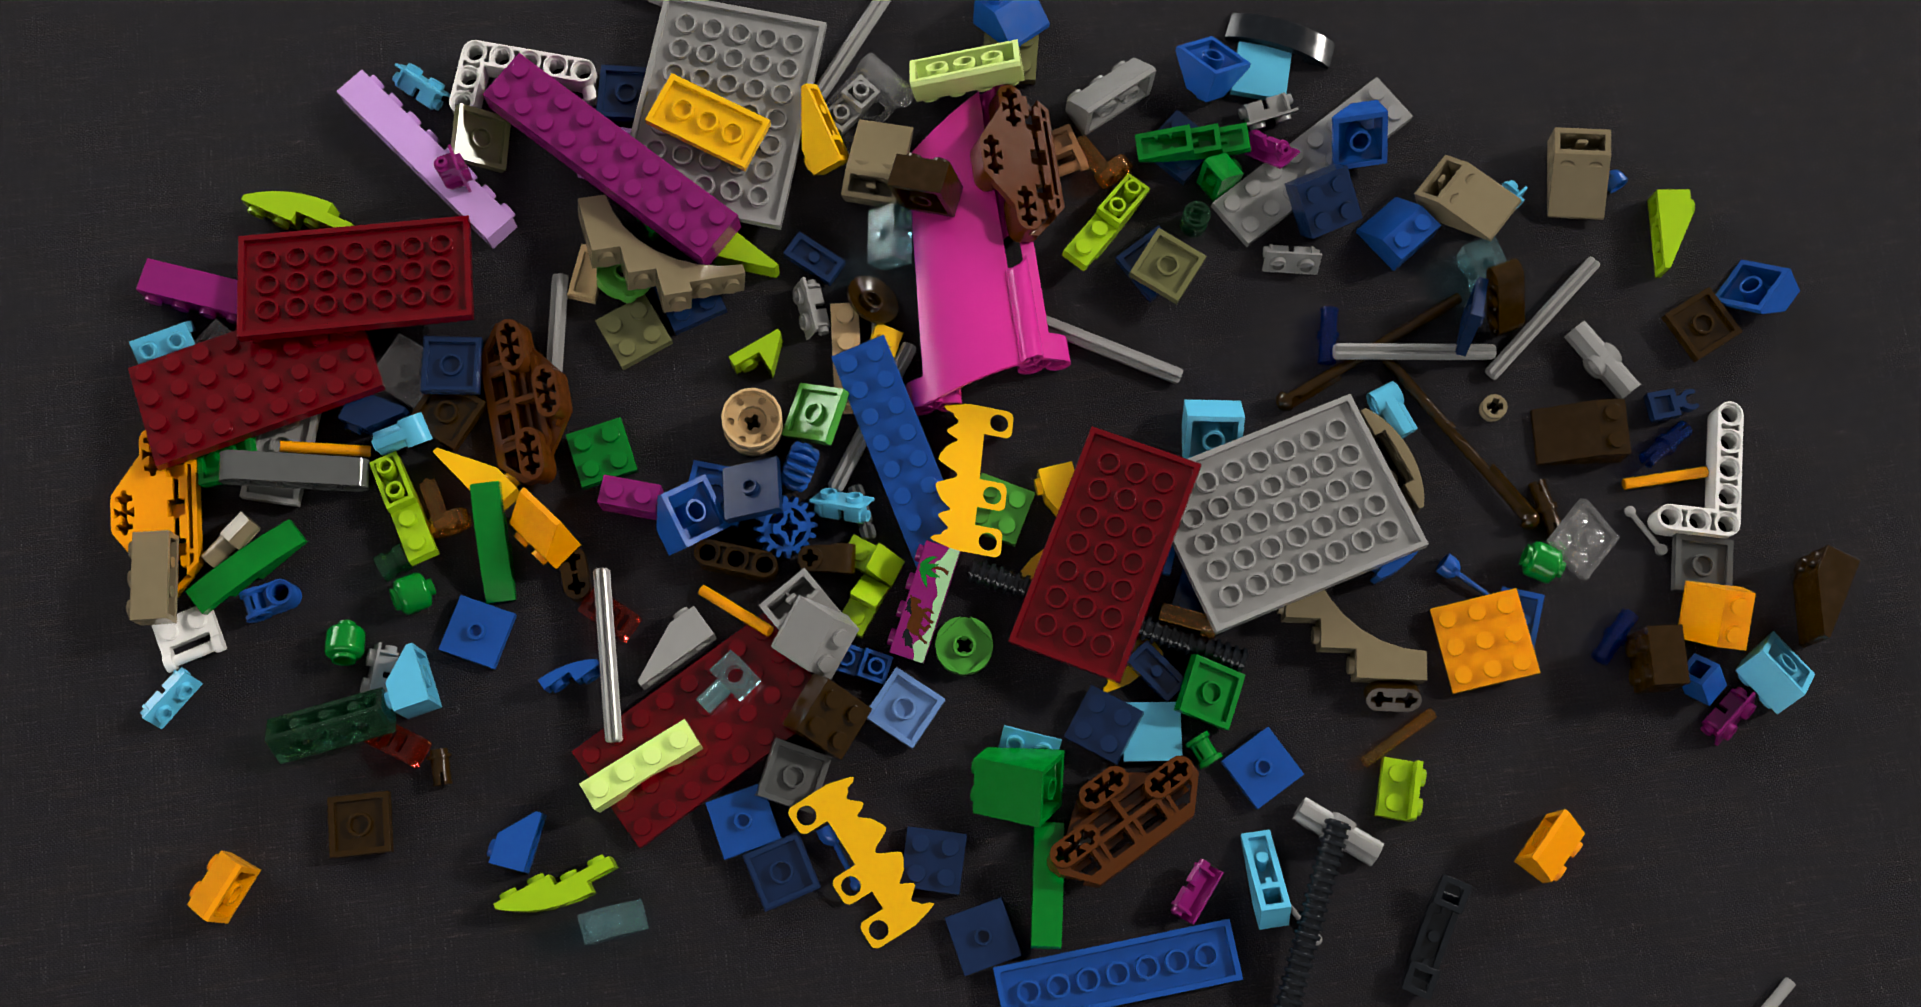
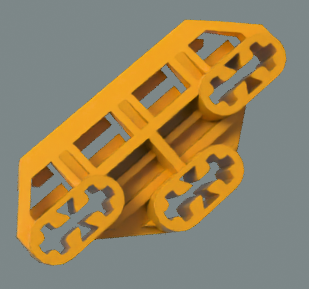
M144 430L139 436V456L111 495V532L128 552L129 542L132 541V532L169 530L177 535L176 521H179L180 539H186V543L179 544V560L181 566L185 569L187 568V575L179 582L178 564L179 597L203 567V558L201 557L203 554L201 486L198 484L197 458L160 471L152 458V451L146 430ZM175 482H178L179 499L185 500L184 504H176Z

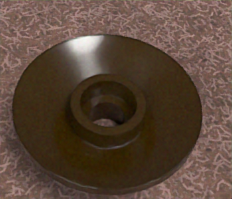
M858 276L848 285L847 297L849 303L862 318L872 323L886 324L896 317L899 308L897 298L884 282L871 276Z

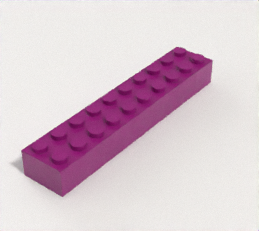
M520 53L483 93L490 109L696 263L710 265L741 228L739 217L735 212Z

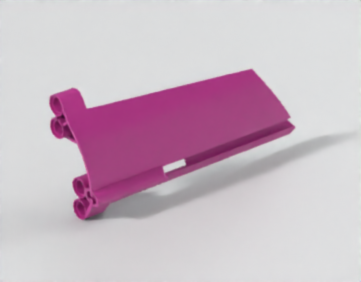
M1002 85L995 86L981 95L978 91L947 116L912 152L923 158L933 159L934 157H941L948 160L963 185L955 217L911 210L923 376L907 383L906 389L917 416L929 414L934 409L950 412L944 406L962 404L961 387L1005 369L1017 366L1018 373L1026 375L1037 373L1043 368L1057 371L1068 368L1071 365L1066 336L1049 333L1034 242L1020 243L1022 261L1016 266L1008 268L1003 241L1009 236L1004 213L1005 199L996 189L989 192L982 191L976 186L973 178L970 151L990 122L988 105Z

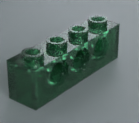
M383 687L267 719L265 743L279 763L283 764L396 732V712L393 709L389 710L384 699L385 690Z

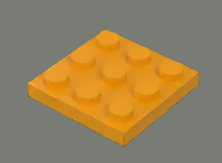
M1517 588L1430 609L1452 694L1541 673Z

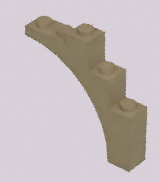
M606 194L578 198V217L592 268L621 264L627 290L646 289L656 286L663 313L691 309L692 299L707 298L714 295L734 294L744 291L745 270L743 264L727 266L702 265L672 258L652 249L629 232L612 211Z
M1326 590L1276 610L1277 614H1281V622L1315 624L1311 629V643L1316 644V652L1350 653V656L1346 659V672L1351 674V682L1401 681L1420 685L1427 681V651L1402 648L1384 642L1365 632L1340 611L1328 596Z

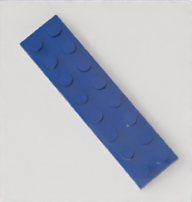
M881 335L831 356L843 388L850 393L848 397L849 403L914 561L919 544L925 545L926 540L940 544L933 541L930 537L941 534L948 528L938 517V514L950 510V508L941 500L937 492L936 483L944 479L885 336ZM914 561L915 566H916V568H917L919 562Z
M1230 919L993 967L1000 1007H1114L1243 980Z

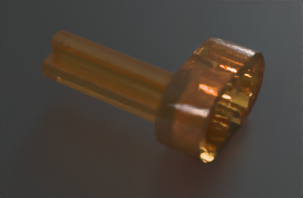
M1086 135L1077 138L1088 165L1095 172L1094 179L1102 189L1114 185L1131 171L1133 165L1124 154H1119L1107 162Z
M429 478L424 479V482L419 484L431 517L428 525L434 538H445L457 534L472 525L466 508L461 507L447 511L435 478L431 480Z
M1163 603L1159 616L1160 620L1200 630V635L1215 639V633L1206 614Z

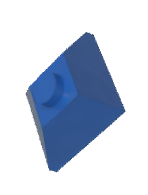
M1213 36L1178 45L1175 50L1186 88L1194 93L1196 98L1204 102L1224 97L1251 65L1249 61Z
M1378 100L1351 103L1332 117V164L1347 165L1348 169L1387 163L1388 110Z
M1741 259L1715 295L1726 307L1767 314L1785 312L1800 292V289L1790 268Z
M706 474L658 495L656 530L669 556L731 526L724 520V511Z

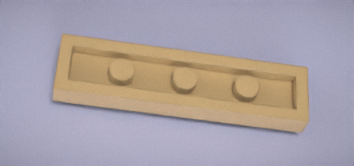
M850 303L830 304L832 355L834 356L860 345L859 314L856 313ZM833 363L834 387L843 388ZM847 400L843 414H854L849 400Z

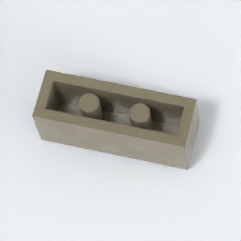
M169 530L132 532V541L128 545V553L132 561L131 570L127 575L128 586L131 588L130 600L126 604L127 615L130 617V621L141 626L176 624L179 536Z

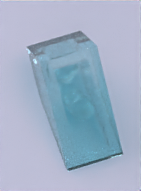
M642 899L610 905L577 915L584 944L588 946L649 929Z

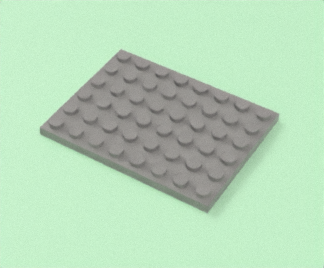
M663 0L630 135L735 212L741 223L781 230L802 140L801 86L806 83L814 84L827 23L709 0ZM671 73L771 120V126L746 171L646 124L645 118Z
M1351 394L1188 458L1202 464L1172 544L1215 635L1422 550L1429 545Z

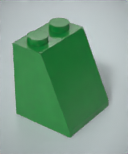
M985 748L973 759L971 767L972 774H974V785L970 793V800L973 802V813L1040 828L1062 806L1065 751L1059 749Z

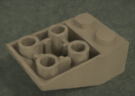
M859 119L845 169L841 196L846 202L900 210V204L887 183L896 154L907 155L910 153L913 127Z
M1554 128L1547 141V217L1604 219L1611 162V130Z
M1446 154L1414 193L1416 203L1422 205L1439 223L1490 242L1522 202L1519 197L1472 164Z

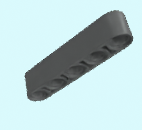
M224 450L220 452L219 482L240 486L362 492L369 490L370 460L359 457Z

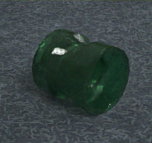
M1193 201L1186 205L1180 220V227L1185 235L1198 237L1205 232L1211 218L1209 207L1201 201Z
M401 543L393 546L390 552L386 554L380 553L373 557L378 570L386 582L395 579L400 572L407 573L414 569V566L408 562Z

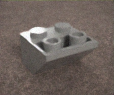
M805 568L759 604V607L778 630L782 627L799 595L841 612Z

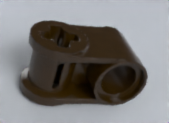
M855 544L806 545L798 553V563L801 568H805L807 571L841 575L855 574ZM818 555V560L812 563V559Z

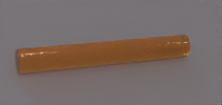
M1431 708L1424 711L1360 758L1362 764L1368 768L1437 718L1435 712Z

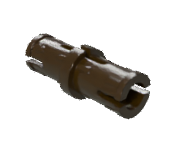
M1540 479L1538 480L1539 482L1534 481L1527 486L1537 507L1535 511L1541 517L1548 539L1555 537V535L1559 536L1566 533L1556 510L1558 508L1557 502H1553L1546 485V480Z

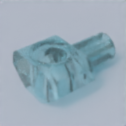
M730 650L709 670L717 679L696 698V701L711 714L730 694L740 702L761 680L739 656ZM733 669H740L743 671L742 679L735 683L730 682L727 678L728 673Z

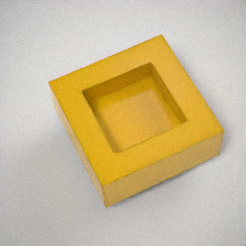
M875 324L870 340L884 335L895 358L903 332L883 324Z

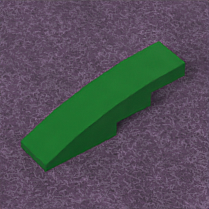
M1247 122L1219 127L1218 123L1195 128H1190V124L1135 134L1139 162L1198 160L1227 153L1230 156L1251 152Z
M492 481L470 484L474 528L486 604L517 601L512 547L509 542L501 482Z
M288 519L234 553L185 592L202 614L208 615L229 596L236 597L257 578L264 579L308 541L292 520Z
M1045 822L1040 828L1034 827L1031 948H1062L1064 878H1059L1049 870L1047 858L1051 847L1064 837V823ZM1057 855L1056 860L1058 862L1064 860V856L1060 857Z

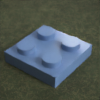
M896 667L869 706L872 708V711L867 720L913 750L945 702V698Z

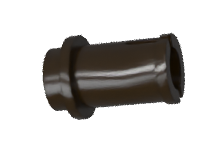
M448 748L430 750V756L427 757V760H431L433 787L442 786L440 773H443L444 785L453 784L449 757H452V754L448 753Z

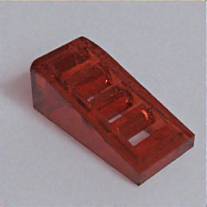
M593 588L578 608V611L597 624L596 608L593 612L588 610L595 601ZM612 598L613 612L616 609L620 611L614 619L615 637L626 643L641 623L642 618ZM625 615L629 617L620 630L616 629V626Z
M379 715L375 716L361 740L415 769L420 767L432 746V743L422 736ZM387 726L388 728L383 734L381 740L377 742L376 740L380 735L383 727ZM396 731L397 733H396L394 739L392 740L390 746L387 747V745H388L389 741L391 740V738H392L394 732ZM408 737L401 751L397 752L400 746L402 745L404 739Z

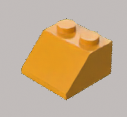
M525 487L520 490L509 522L517 531L513 536L525 548L530 544L535 549L531 554L542 565L549 562L557 569L581 544L564 524Z
M1685 580L1678 625L1682 624L1684 640L1719 648L1746 651L1756 593L1744 587Z
M1566 809L1546 814L1514 862L1542 883L1553 882V880L1556 882L1565 873L1567 867L1564 864L1568 858H1573L1582 848L1583 843L1580 841L1585 833Z
M221 850L219 854H215L207 865L208 872L203 880L198 881L193 886L189 894L191 899L187 905L207 922L228 924L261 872V869L231 852Z

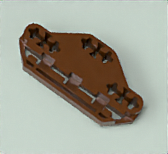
M1005 84L998 89L988 105L990 122L970 151L973 178L976 186L982 191L989 192L996 189L1005 199L1004 213L1007 231L1011 239L1019 243L1034 242L1065 208L1049 110L1038 100L1031 107L1027 104L1026 96H1021V92L1016 87ZM1029 115L1031 116L1032 124L1025 123V118H1028ZM1033 139H1035L1038 158H1031L1030 152L1035 150ZM1039 173L1041 174L1043 193L1036 191V187L1040 186Z
M504 319L494 325L483 348L481 371L497 464L500 469L529 486L538 483L547 485L555 479L556 463L554 454L573 412L568 380L563 372L534 348L531 331L526 326L513 319ZM496 341L498 345L499 356L494 353V349H492ZM505 375L506 384L504 381H499V377ZM512 413V419H506V415ZM517 451V456L513 457V452ZM520 467L521 473L517 472L515 468L519 469Z
M1182 755L1175 756L1152 773L1127 772L1122 767L1111 766L1083 785L1077 796L1066 836L1051 847L1047 858L1049 870L1059 878L1084 881V886L1100 888L1189 822L1195 813L1199 772L1192 761ZM1174 770L1176 772L1181 770L1184 773L1183 775L1181 773L1177 774L1172 778L1171 782L1170 780L1166 782L1160 792L1158 790L1154 792L1150 790L1151 787L1157 788L1161 785L1163 780L1164 782L1168 780ZM1109 780L1112 782L1117 780L1119 782V785L1113 784L1109 788H1107L1106 793L1105 791L1100 793L1095 803L1093 801H1089L1088 803L1085 801L1086 796L1087 798L1091 799L1095 795H1097L1098 791L1101 792L1102 790H1104L1107 787ZM1190 784L1189 803L1187 805L1186 803H1181L1179 806H1176L1174 802L1188 793L1189 789L1186 786ZM1158 808L1167 820L1163 822L1160 819L1144 830L1142 826L1157 815L1154 809ZM1125 832L1134 844L1131 846L1127 843L1111 855L1109 850L1124 840L1122 833ZM1081 837L1084 840L1087 838L1091 839L1090 845L1085 842L1079 846L1077 851L1075 849L1071 852L1066 862L1064 860L1059 862L1056 860L1057 855L1062 857L1069 852L1070 848L1074 849L1079 844ZM1091 856L1101 867L1099 870L1095 867L1087 874L1080 873L1092 863L1089 859Z

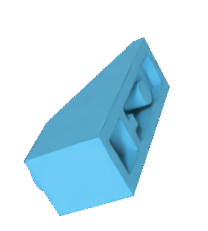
M1270 830L1242 833L1240 836L1252 905L1259 930L1289 926L1291 903Z

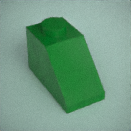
M1227 153L1210 156L1204 160L1197 183L1214 202L1239 183L1244 173L1236 159H1231Z

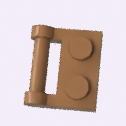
M1070 124L1052 130L1057 160L1072 154L1075 160L1058 166L1059 176L1062 177L1077 170L1082 172L1089 169L1087 159ZM1033 139L1035 150L1030 152L1031 158H1038L1035 139ZM1039 173L1040 186H1039V187H1036L1037 189L1043 188V187H1042V181H1041V174H1040V173Z

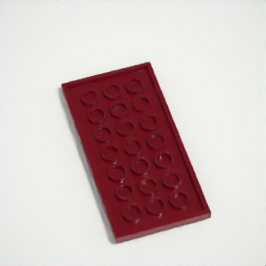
M469 215L238 236L237 338L240 342L474 320L472 242Z
M237 330L128 368L154 462L160 471L386 390L366 330L240 342L237 338Z
M1092 426L1008 642L1120 684L1202 464Z
M765 613L758 617L774 626L770 636L762 634L748 624L621 715L623 736L621 742L607 743L603 728L571 751L587 775L591 777L683 719L687 721L703 749L680 764L671 766L648 778L630 791L625 798L610 806L640 849L768 756L774 738L788 741L796 735L795 732L782 723L812 674L771 647L779 630Z

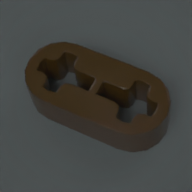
M578 547L573 552L577 557H580L576 561L577 570L573 571L569 562L564 561L560 565L565 594L576 602L586 600L592 592L587 557ZM578 576L579 582L585 585L581 589V594L578 595L574 590H570V588L575 586L574 577Z
M1373 681L1364 689L1366 703L1369 708L1375 711L1411 712L1416 710L1422 702V696L1418 687L1411 682ZM1378 692H1382L1383 695H1380L1379 699L1375 700L1373 698L1377 696ZM1407 693L1412 694V696L1408 697L1407 701H1403V698L1407 696Z

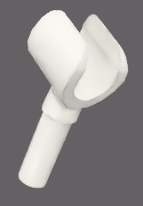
M593 85L584 87L582 89L584 97L582 100L592 107L596 106L598 91L595 90Z

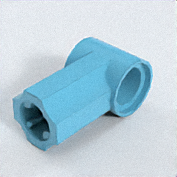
M1394 381L1366 394V400L1372 412L1378 416L1380 415L1381 418L1389 423L1402 439L1418 429L1403 404V393Z
M422 412L398 420L397 424L372 433L373 439L371 442L375 451H378L383 456L401 450V448H410L431 440L432 436Z

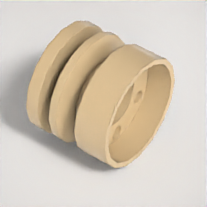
M746 388L732 394L725 402L721 414L722 427L725 438L733 449L740 454L752 457L764 455L775 448L781 440L783 431L781 407L775 397L765 390ZM754 420H757L759 428L754 427L752 431L749 430L747 422L753 423Z

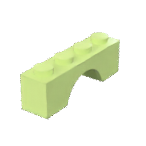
M683 719L579 783L594 810L600 813L625 798L630 791L648 778L671 766L680 764L701 751L703 747L687 721Z

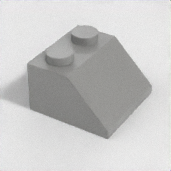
M799 595L771 647L807 671L831 680L859 628L848 615Z

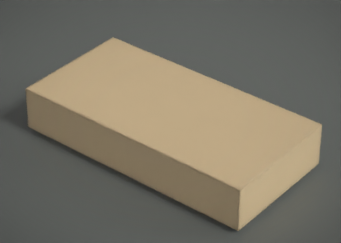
M581 243L567 296L569 299L596 304L600 290L597 286V268H592L586 244Z

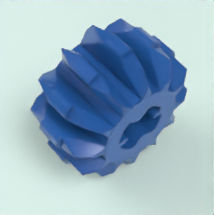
M798 441L791 446L782 466V485L792 491L803 492L808 487L819 460V450L805 442L804 444Z

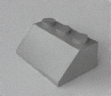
M1134 57L1127 62L1121 61L1113 67L1112 72L1105 76L1099 75L1094 78L1089 84L1090 86L1082 91L1077 89L1072 92L1067 98L1065 112L1081 134L1086 136L1150 95L1156 69L1154 66Z

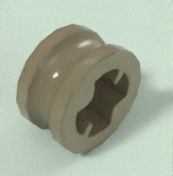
M1491 394L1480 403L1479 414L1488 422H1496L1507 412V402L1501 395ZM1492 402L1496 404L1495 407H1499L1495 414L1490 412L1492 409H1487V406Z

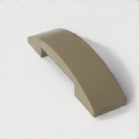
M1365 408L1360 413L1374 440L1377 438L1381 440L1406 484L1400 490L1413 515H1415L1424 507L1425 498L1422 477L1415 458L1397 431L1383 418Z

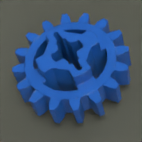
M782 495L783 512L776 513L771 522L769 520L773 514L755 518L760 521V525L753 527V530L761 533L756 538V541L760 543L765 542L764 551L769 552L773 549L772 554L775 557H780L781 553H783L784 558H791L792 551L795 555H798L801 550L800 547L810 545L807 541L808 538H816V535L811 532V528L817 527L818 524L810 521V518L815 513L814 511H805L808 507L807 502L798 504V497L792 496L788 501V497ZM791 508L794 509L800 515L802 520H798L794 516V512L791 510ZM786 522L789 523L790 528L782 531L781 525H785ZM802 532L800 537L795 541V538L798 536V534ZM769 534H774L780 545L776 544Z

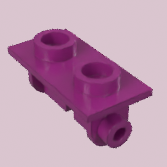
M1257 129L1248 132L1251 152L1244 154L1281 169L1300 153V150L1290 147L1286 140H1279L1271 136L1267 138L1266 134Z
M449 144L450 153L437 157L434 161V168L446 188L454 190L466 186L468 192H472L468 181L473 180L467 164H465L461 153L455 154L452 146Z
M1742 687L1731 689L1719 703V706L1727 712L1724 714L1715 707L1702 721L1701 731L1708 736L1714 734L1716 736V746L1723 739L1730 740L1738 729L1736 725L1742 718L1747 720L1754 713L1757 707L1754 705L1755 692L1747 697L1748 693Z
M1200 858L1198 863L1194 862V867L1186 879L1188 882L1187 887L1182 886L1175 900L1171 902V905H1173L1170 910L1171 913L1193 925L1224 872L1210 866L1211 864Z

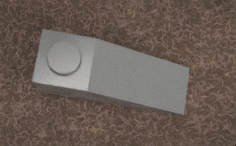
M695 606L690 609L684 607L674 614V620L669 623L638 679V683L644 690L717 639Z

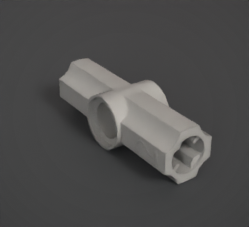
M1586 321L1581 322L1564 337L1583 358L1585 370L1592 377L1601 379L1618 399H1624L1641 385L1621 362L1622 356L1617 348L1608 342L1604 343Z
M1307 797L1302 800L1292 820L1319 835V838L1324 835L1322 828H1326L1325 819L1332 818L1348 823L1351 826V830H1347L1346 835H1349L1348 840L1345 839L1344 844H1346V848H1342V851L1347 852L1368 866L1374 864L1382 851L1384 843L1357 828V824L1348 817L1337 812L1332 813Z

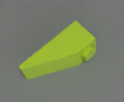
M1657 189L1647 200L1655 278L1662 277L1671 268L1694 214L1695 202L1691 199L1690 189Z
M738 232L712 261L718 266L743 264L746 272L777 278L780 275L778 264Z

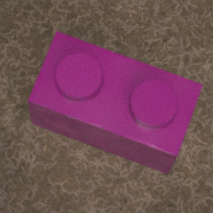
M603 475L597 503L603 511L657 520L658 495L665 492L659 484Z

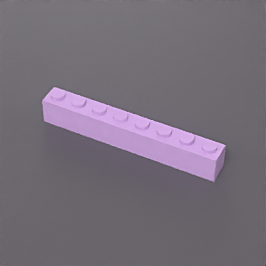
M360 70L337 90L343 102L459 216L469 215L471 228L494 249L517 228L513 219L515 213L506 203L500 205L495 200L497 196L486 184L481 187L475 181L478 177L470 168L473 180L468 181L472 192H468L466 186L454 190L446 188L434 168V161L437 157L450 153L449 148L447 147L444 150L438 144L440 140L430 129L425 132L419 126L422 123L411 111L406 113L401 108L403 104L392 92L387 95L382 90L384 85L375 75L369 77L363 70Z

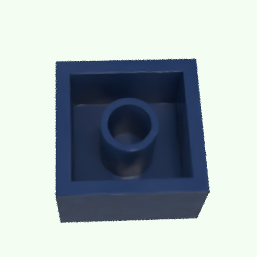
M1333 163L1284 184L1301 236L1314 239L1363 218L1347 165Z

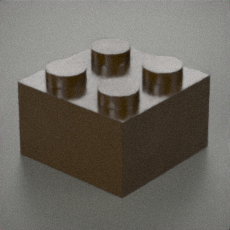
M908 153L907 155L896 154L887 183L902 209L955 217L963 190V185L948 160L941 157H934L933 159L923 158L915 153Z
M1682 624L1646 626L1627 636L1625 653L1627 657H1630L1631 668L1628 677L1631 686L1634 688V693L1669 692L1690 683Z
M813 673L782 724L826 754L842 760L872 708L829 678Z

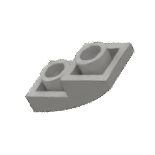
M862 74L843 89L841 97L828 108L841 137L866 113L881 94Z

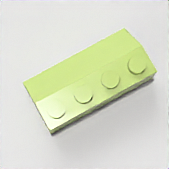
M1018 39L910 61V86L916 102H934L939 97L949 95L951 97H959L970 91L985 92L995 86L1005 84L1014 86L1020 81H1025Z

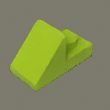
M779 329L729 356L731 366L736 374L742 371L744 373L749 372L757 367L759 361H762L771 377H774L783 343Z
M853 534L849 544L856 545L855 569L892 588L905 561L881 543H878L876 546Z
M866 574L861 577L851 590L850 599L842 612L848 615L859 628L856 636L863 638L890 589L887 585Z

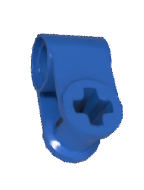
M275 579L263 585L245 589L238 594L246 607L248 615L245 618L247 623L261 622L276 614L294 609L300 604L302 599L300 588L284 579ZM285 588H288V596L280 601V593Z

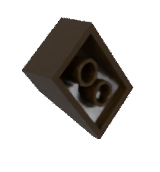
M1625 399L1591 400L1532 409L1530 411L1536 465L1620 463L1632 454Z
M1829 545L1799 558L1794 567L1796 575L1793 580L1800 646L1806 648L1831 637L1861 560Z

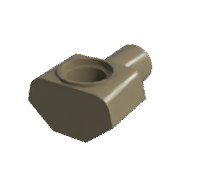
M241 511L222 530L221 535L208 547L201 557L215 568L225 561L236 549L240 550L245 547L260 531L261 527Z

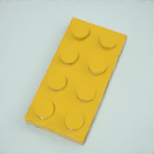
M673 73L669 76L645 118L646 124L743 171H746L771 126V120Z

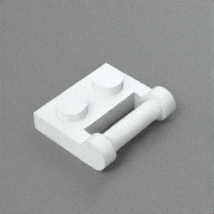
M195 606L178 613L176 624L151 625L162 654L163 665L168 673L178 670L180 665L212 652L220 653L227 650L214 610L206 615L202 614ZM210 635V641L175 655L173 649Z

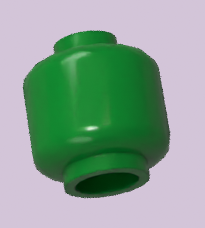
M1537 541L1525 547L1520 557L1519 565L1522 566L1523 573L1526 576L1543 583H1549L1555 577L1560 578L1562 576L1566 562L1562 561L1563 554L1560 549Z
M415 572L396 579L393 582V588L389 589V593L396 611L401 610L404 614L410 615L429 608L432 605V596L436 595V590L431 578L425 580L421 573Z
M341 620L338 624L330 626L326 631L325 655L336 665L350 666L355 664L356 661L364 656L365 631L351 620Z

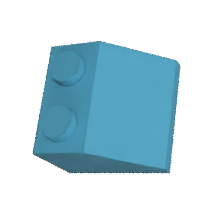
M1184 399L1182 457L1188 459L1243 437L1245 415L1241 401Z
M1774 631L1746 655L1735 670L1741 682L1747 687H1751L1759 695L1762 704L1769 709L1772 708L1777 715L1806 694L1815 676V673Z
M413 643L406 644L385 682L387 692L384 693V699L389 710L393 709L397 714L410 719L442 708V704L426 652Z

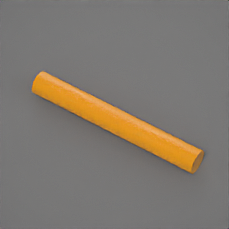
M280 441V452L371 457V446Z
M1706 466L1624 478L1622 479V487L1624 490L1706 478L1709 475V471Z
M706 585L700 587L698 595L762 634L766 636L772 634L774 626Z

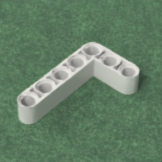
M471 40L462 48L449 105L453 113L455 112V106L459 103L481 109L484 100L483 93L486 91L489 77L497 78L518 53L570 91L582 93V89L589 85H593L596 90L599 85V78L594 64L584 58ZM482 55L480 59L472 60L475 56ZM509 60L506 64L499 65L501 61ZM563 69L561 73L553 74L555 70ZM583 74H590L588 78H580ZM476 80L475 83L466 85L468 81Z
M1732 401L1725 402L1708 415L1706 467L1708 468L1709 475L1705 478L1704 508L1676 504L1661 506L1652 512L1647 520L1648 527L1654 534L1672 537L1674 534L1679 533L1727 539L1739 531L1741 525L1744 414L1741 406ZM1721 413H1724L1728 416L1729 422L1723 419ZM1721 440L1728 444L1729 449H1725L1722 446ZM1720 467L1727 471V477L1721 473ZM1719 494L1726 498L1727 504L1721 502ZM1661 514L1669 519V525L1663 523ZM1690 518L1697 522L1698 528H1694L1690 524ZM1718 521L1725 525L1726 532L1719 528Z

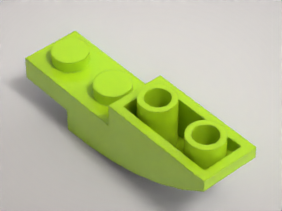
M1128 173L1097 208L1095 215L1063 250L1062 256L1082 271H1085L1095 258H1099L1125 226L1151 188Z
M266 191L244 194L241 198L248 207V213L259 219H263L264 216L272 219L276 226L284 230H288L290 227L300 231L303 224L310 229L354 226L352 223L338 217L340 213L333 203L306 194Z
M397 451L369 462L386 509L391 514L408 562L414 566L439 555L429 521Z
M601 854L589 860L587 868L579 872L573 869L559 877L561 882L557 883L554 876L549 874L545 876L544 873H540L527 880L528 886L518 891L514 887L500 894L501 900L493 905L496 910L509 912H540L566 907L597 894L592 882L617 870L618 866L613 857L608 856L605 858Z

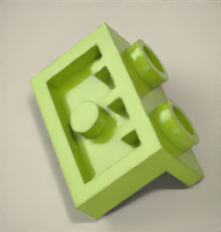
M1382 757L1374 816L1412 822L1417 819V816L1421 815L1423 799L1419 798L1420 787H1424L1427 775L1426 769H1423V761L1416 760L1412 762Z

